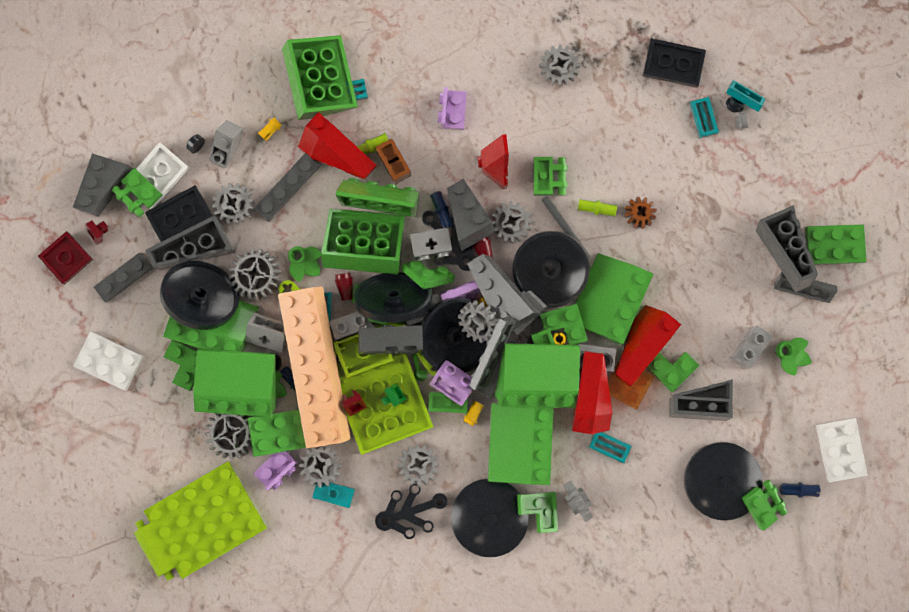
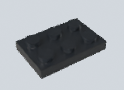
M651 38L642 76L698 88L706 50Z
M196 185L145 212L160 242L213 216Z

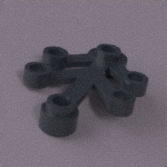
M428 210L423 213L422 222L424 225L431 226L434 230L442 229L441 225L437 222V215L434 211ZM432 216L433 221L427 222L426 218ZM454 224L450 241L452 251L457 257H444V261L438 263L436 261L438 256H435L434 262L438 266L453 264L458 265L463 271H470L468 265L463 263V260L469 259L472 261L475 259V256L471 253L472 245L464 249V252L461 251V248L458 246L459 241ZM430 241V242H429V243L431 244L430 250H433V249H434V246L437 245V244H433V242Z
M414 483L409 487V494L401 511L393 514L397 502L401 501L403 497L400 490H394L391 493V500L386 510L377 514L375 524L382 531L393 529L402 533L406 539L414 538L415 529L412 527L406 528L395 521L405 519L421 527L424 532L430 533L434 528L433 522L430 520L425 521L415 516V514L434 507L443 509L447 505V497L443 493H437L433 496L432 500L411 507L416 495L421 491V487H418L419 491L417 493L411 491L413 486H417V483ZM395 492H398L400 494V498L398 500L393 498V494ZM437 498L443 499L442 505L436 503ZM387 518L388 524H382L381 519ZM426 523L431 524L432 528L430 530L424 528ZM412 530L413 535L410 537L407 536L406 531Z

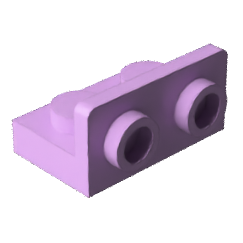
M444 87V93H440L439 104H443L442 111L438 112V123H441V129L464 130L467 92L448 90V87Z
M471 281L440 293L442 300L463 297L474 301L482 297L476 281Z
M447 360L439 368L430 383L431 386L460 406L465 403L473 390L469 386L472 380L471 376Z
M288 451L274 453L253 474L266 486L265 489L267 491L271 489L276 490L283 483L281 479L285 475L289 477L297 469L295 465L298 462Z

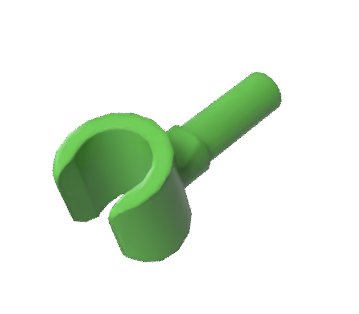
M417 354L412 355L415 365L414 376L417 381H425L428 376L427 370H421Z

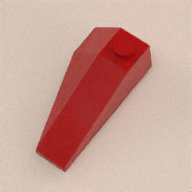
M319 112L305 126L298 147L313 160L338 168L363 180L377 167L367 155Z
M502 134L481 150L480 156H477L478 168H482L484 175L502 189H507L508 179H506V176H508L509 152L507 135Z
M645 305L633 320L632 328L627 337L615 375L631 387L682 324L667 312Z
M584 351L579 377V392L576 406L573 410L571 426L573 432L596 434L610 430L613 410L604 354Z

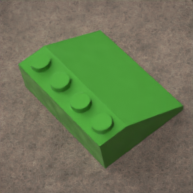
M341 35L290 39L286 41L282 51L298 120L312 119L318 112L323 116L358 107Z
M349 178L348 180H343L336 191V197L341 206L416 217L419 192L412 187L399 189L393 184L380 186L378 182L367 181V183H361L359 179Z
M329 208L321 253L322 267L399 274L405 215Z
M598 253L590 269L586 287L575 303L578 305L584 329L619 346L623 345L653 277V273Z
M239 300L237 310L230 321L221 327L209 330L186 327L170 316L163 337L200 349L244 352L247 342H245L247 324L252 315L258 312L259 306Z
M504 343L495 391L500 407L575 408L579 392L580 346Z
M198 349L193 392L194 412L272 417L277 407L275 354Z
M491 403L489 482L550 485L553 408L500 407V404Z

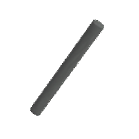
M544 197L542 202L564 233L572 236L582 245L549 197ZM584 248L585 252L587 253L588 259H590L591 256L589 255V253L587 252V250Z

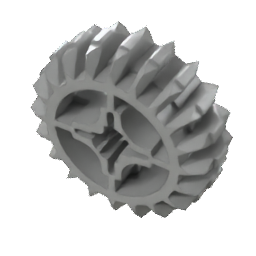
M251 249V255H249L245 250L243 251L245 257L237 255L240 261H232L236 267L229 269L235 272L229 275L230 279H235L231 286L236 285L235 291L241 292L242 297L248 294L249 300H252L254 295L256 300H260V294H262L263 298H267V291L270 294L274 293L271 289L272 286L274 288L279 287L274 282L281 281L280 277H276L277 274L282 273L281 270H275L280 264L278 262L273 263L276 258L274 256L269 258L270 253L268 251L263 255L262 249H259L257 254L255 249ZM255 260L250 268H243L248 262ZM262 260L268 264L270 274L262 272ZM257 270L262 276L259 275L254 278L249 273H255ZM241 275L248 276L249 289L242 283ZM268 280L263 287L255 289L260 281Z
M214 413L217 419L209 418V421L213 424L206 425L210 432H205V436H210L211 438L206 440V443H213L209 449L214 450L217 448L215 452L217 456L223 452V459L227 458L228 453L230 459H234L235 454L238 458H241V451L244 454H248L249 451L246 447L252 449L248 418L253 416L245 418L247 415H221L220 413ZM229 417L238 418L244 425L236 427ZM224 420V430L217 435L218 426ZM230 428L231 430H239L233 434V438L232 436H224L230 432ZM246 431V438L242 445L239 446V435ZM227 439L234 449L224 447L219 441Z

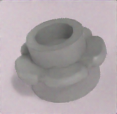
M738 112V116H735L736 128L740 127V130L748 128L746 113L740 114Z

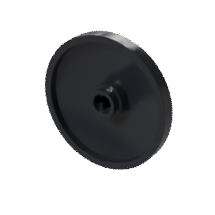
M543 231L532 235L519 247L513 260L512 273L514 282L521 293L523 291H532L548 308H555L571 303L583 292L588 282L590 265L587 253L575 238L559 231Z
M187 261L175 265L165 274L160 286V300L166 312L178 323L193 329L209 330L223 326L234 316L239 304V291H235L236 285L231 286L234 280L230 279L229 275L221 268L203 261Z
M399 272V274L383 273L372 276L360 283L355 290L354 301L358 312L366 318L379 322L396 323L408 321L424 314L432 304L433 295L432 288L423 289L403 272Z
M463 297L447 298L435 304L423 318L421 323L423 349L421 353L425 360L435 369L439 370L446 360L465 373L479 365V359L486 350L487 341L485 340L483 343H480L479 339L473 341V337L470 336L468 338V333L461 331L464 327L458 324L461 321L458 318V315L461 313L460 310L467 303H473L474 301Z
M716 442L700 448L690 458L684 472V488L689 501L700 513L716 520H734L747 514L749 510L742 498L755 487L762 490L763 486L761 469L756 459L746 449L733 443Z
M488 478L476 480L463 488L456 497L451 511L452 529L459 543L469 552L482 557H498L515 549L524 538L529 522V514H518L517 495L520 494L518 490L509 483L489 482Z

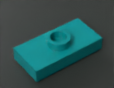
M316 482L312 498L350 508L355 492L354 488L329 482L330 486H326L323 483L322 488H319Z

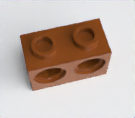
M393 139L375 147L395 185L412 176Z

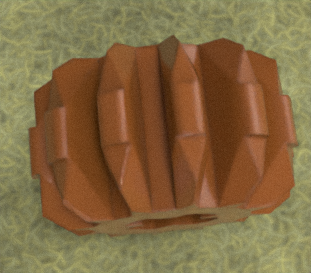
M639 196L636 197L635 201L631 199L629 201L630 206H625L624 208L628 211L624 214V217H630L627 223L631 224L633 221V228H637L640 225V228L644 229L645 224L650 226L652 225L651 220L656 219V216L652 213H655L657 209L651 208L654 204L653 201L649 204L646 203L647 197H644L642 202ZM638 210H643L644 213L642 215H637Z

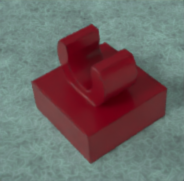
M93 220L85 223L86 231L95 244L102 243L103 234L108 232L107 224L102 221L96 225Z
M355 390L352 391L354 396L350 398L343 395L344 401H342V405L349 416L367 408L365 401Z

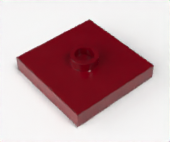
M68 231L63 233L38 255L39 259L63 285L67 284L94 260Z

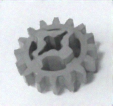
M559 44L558 49L551 46V52L545 50V56H541L540 60L542 63L539 64V68L543 70L540 74L546 75L545 81L550 79L552 86L555 82L558 83V87L561 86L562 82L567 86L569 80L574 81V75L578 76L579 74L577 69L580 68L581 63H576L579 60V56L574 57L575 50L569 52V46H566L565 49H562L561 44ZM552 57L553 63L547 66L548 60ZM570 66H572V70L568 74L567 68H570Z
M228 183V188L222 185L221 192L216 190L218 197L212 198L216 202L212 207L218 209L215 211V215L220 216L221 221L226 219V223L231 224L233 220L238 225L240 219L245 222V216L251 217L249 210H254V207L250 204L255 201L249 198L252 196V193L250 191L246 192L247 188L245 186L240 189L239 183H236L235 187ZM231 192H239L241 194L233 195ZM230 198L235 201L237 210L231 206ZM230 212H232V213H235L236 215H235V216H230V215H227V214L230 213Z
M512 201L509 202V206L502 203V209L496 208L498 214L492 215V218L496 220L492 221L493 226H496L494 231L499 233L497 238L499 239L503 236L505 243L508 239H511V243H514L516 238L520 242L522 235L524 237L528 236L526 230L531 231L532 227L528 225L533 222L532 219H528L531 213H525L526 206L520 208L519 202H517L516 206H513ZM511 210L517 211V212H519L520 214H518V215H517V214H514V213L511 212ZM504 214L505 220L499 224V218ZM510 218L512 221L517 220L514 226L507 224ZM524 221V228L520 231L519 224ZM504 231H510L512 234H507Z
M477 301L469 302L460 310L461 313L458 315V318L461 319L458 324L464 327L461 331H466L468 333L467 337L472 336L473 341L479 339L480 343H483L485 340L488 341L495 330L496 322L499 320L494 318L496 312H490V306L484 307V302H481L479 305Z
M416 444L415 449L410 445L408 447L409 452L403 450L402 454L404 457L398 458V461L402 462L397 464V468L402 469L399 472V476L404 475L403 482L409 480L410 486L417 483V486L420 487L422 482L427 486L428 479L431 481L435 479L432 474L437 475L439 472L435 469L440 465V463L435 462L438 456H432L433 449L427 451V445H424L422 449L419 447V444ZM410 456L411 464L405 467V462ZM416 462L422 464L421 469L418 467L414 468ZM431 464V470L426 474L425 468ZM410 474H415V475H417L419 478H415V477L411 476Z
M319 446V449L312 447V452L306 450L305 452L308 456L301 457L304 464H299V467L304 468L300 474L307 475L304 480L306 482L312 480V486L317 482L319 488H322L323 483L326 486H330V480L336 482L334 476H340L341 474L337 470L342 468V465L337 463L341 458H335L337 452H330V446L326 450H324L323 446ZM320 453L327 454L331 458L324 459ZM313 457L312 465L308 466L310 459ZM319 460L326 464L323 466V472L320 469H316L319 466ZM334 465L332 473L328 475L330 467ZM318 473L321 479H316L311 474Z
M572 481L564 484L563 486L568 493L564 498L575 515L580 513L585 522L592 519L593 515L588 509L592 504L582 487L576 489Z

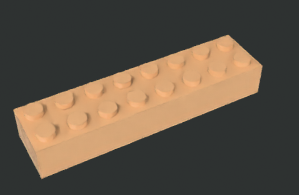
M323 286L278 294L306 448L338 444L350 440L346 410L342 405L344 400Z

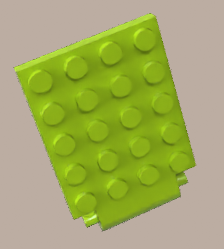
M358 333L334 342L335 356L338 355L340 359L337 367L342 394L350 398L354 396L352 391L355 390L361 395L367 406L366 409L352 416H349L346 412L361 455L434 427L407 354H358ZM397 383L407 400L395 407L392 402L385 406L381 401L382 398L387 396L384 390Z
M227 461L145 509L144 513L150 523L145 525L142 519L137 521L135 525L138 530L133 534L156 575L160 577L164 574L166 580L169 581L174 578L171 572L173 568H176L181 579H184L267 529V526L231 463Z

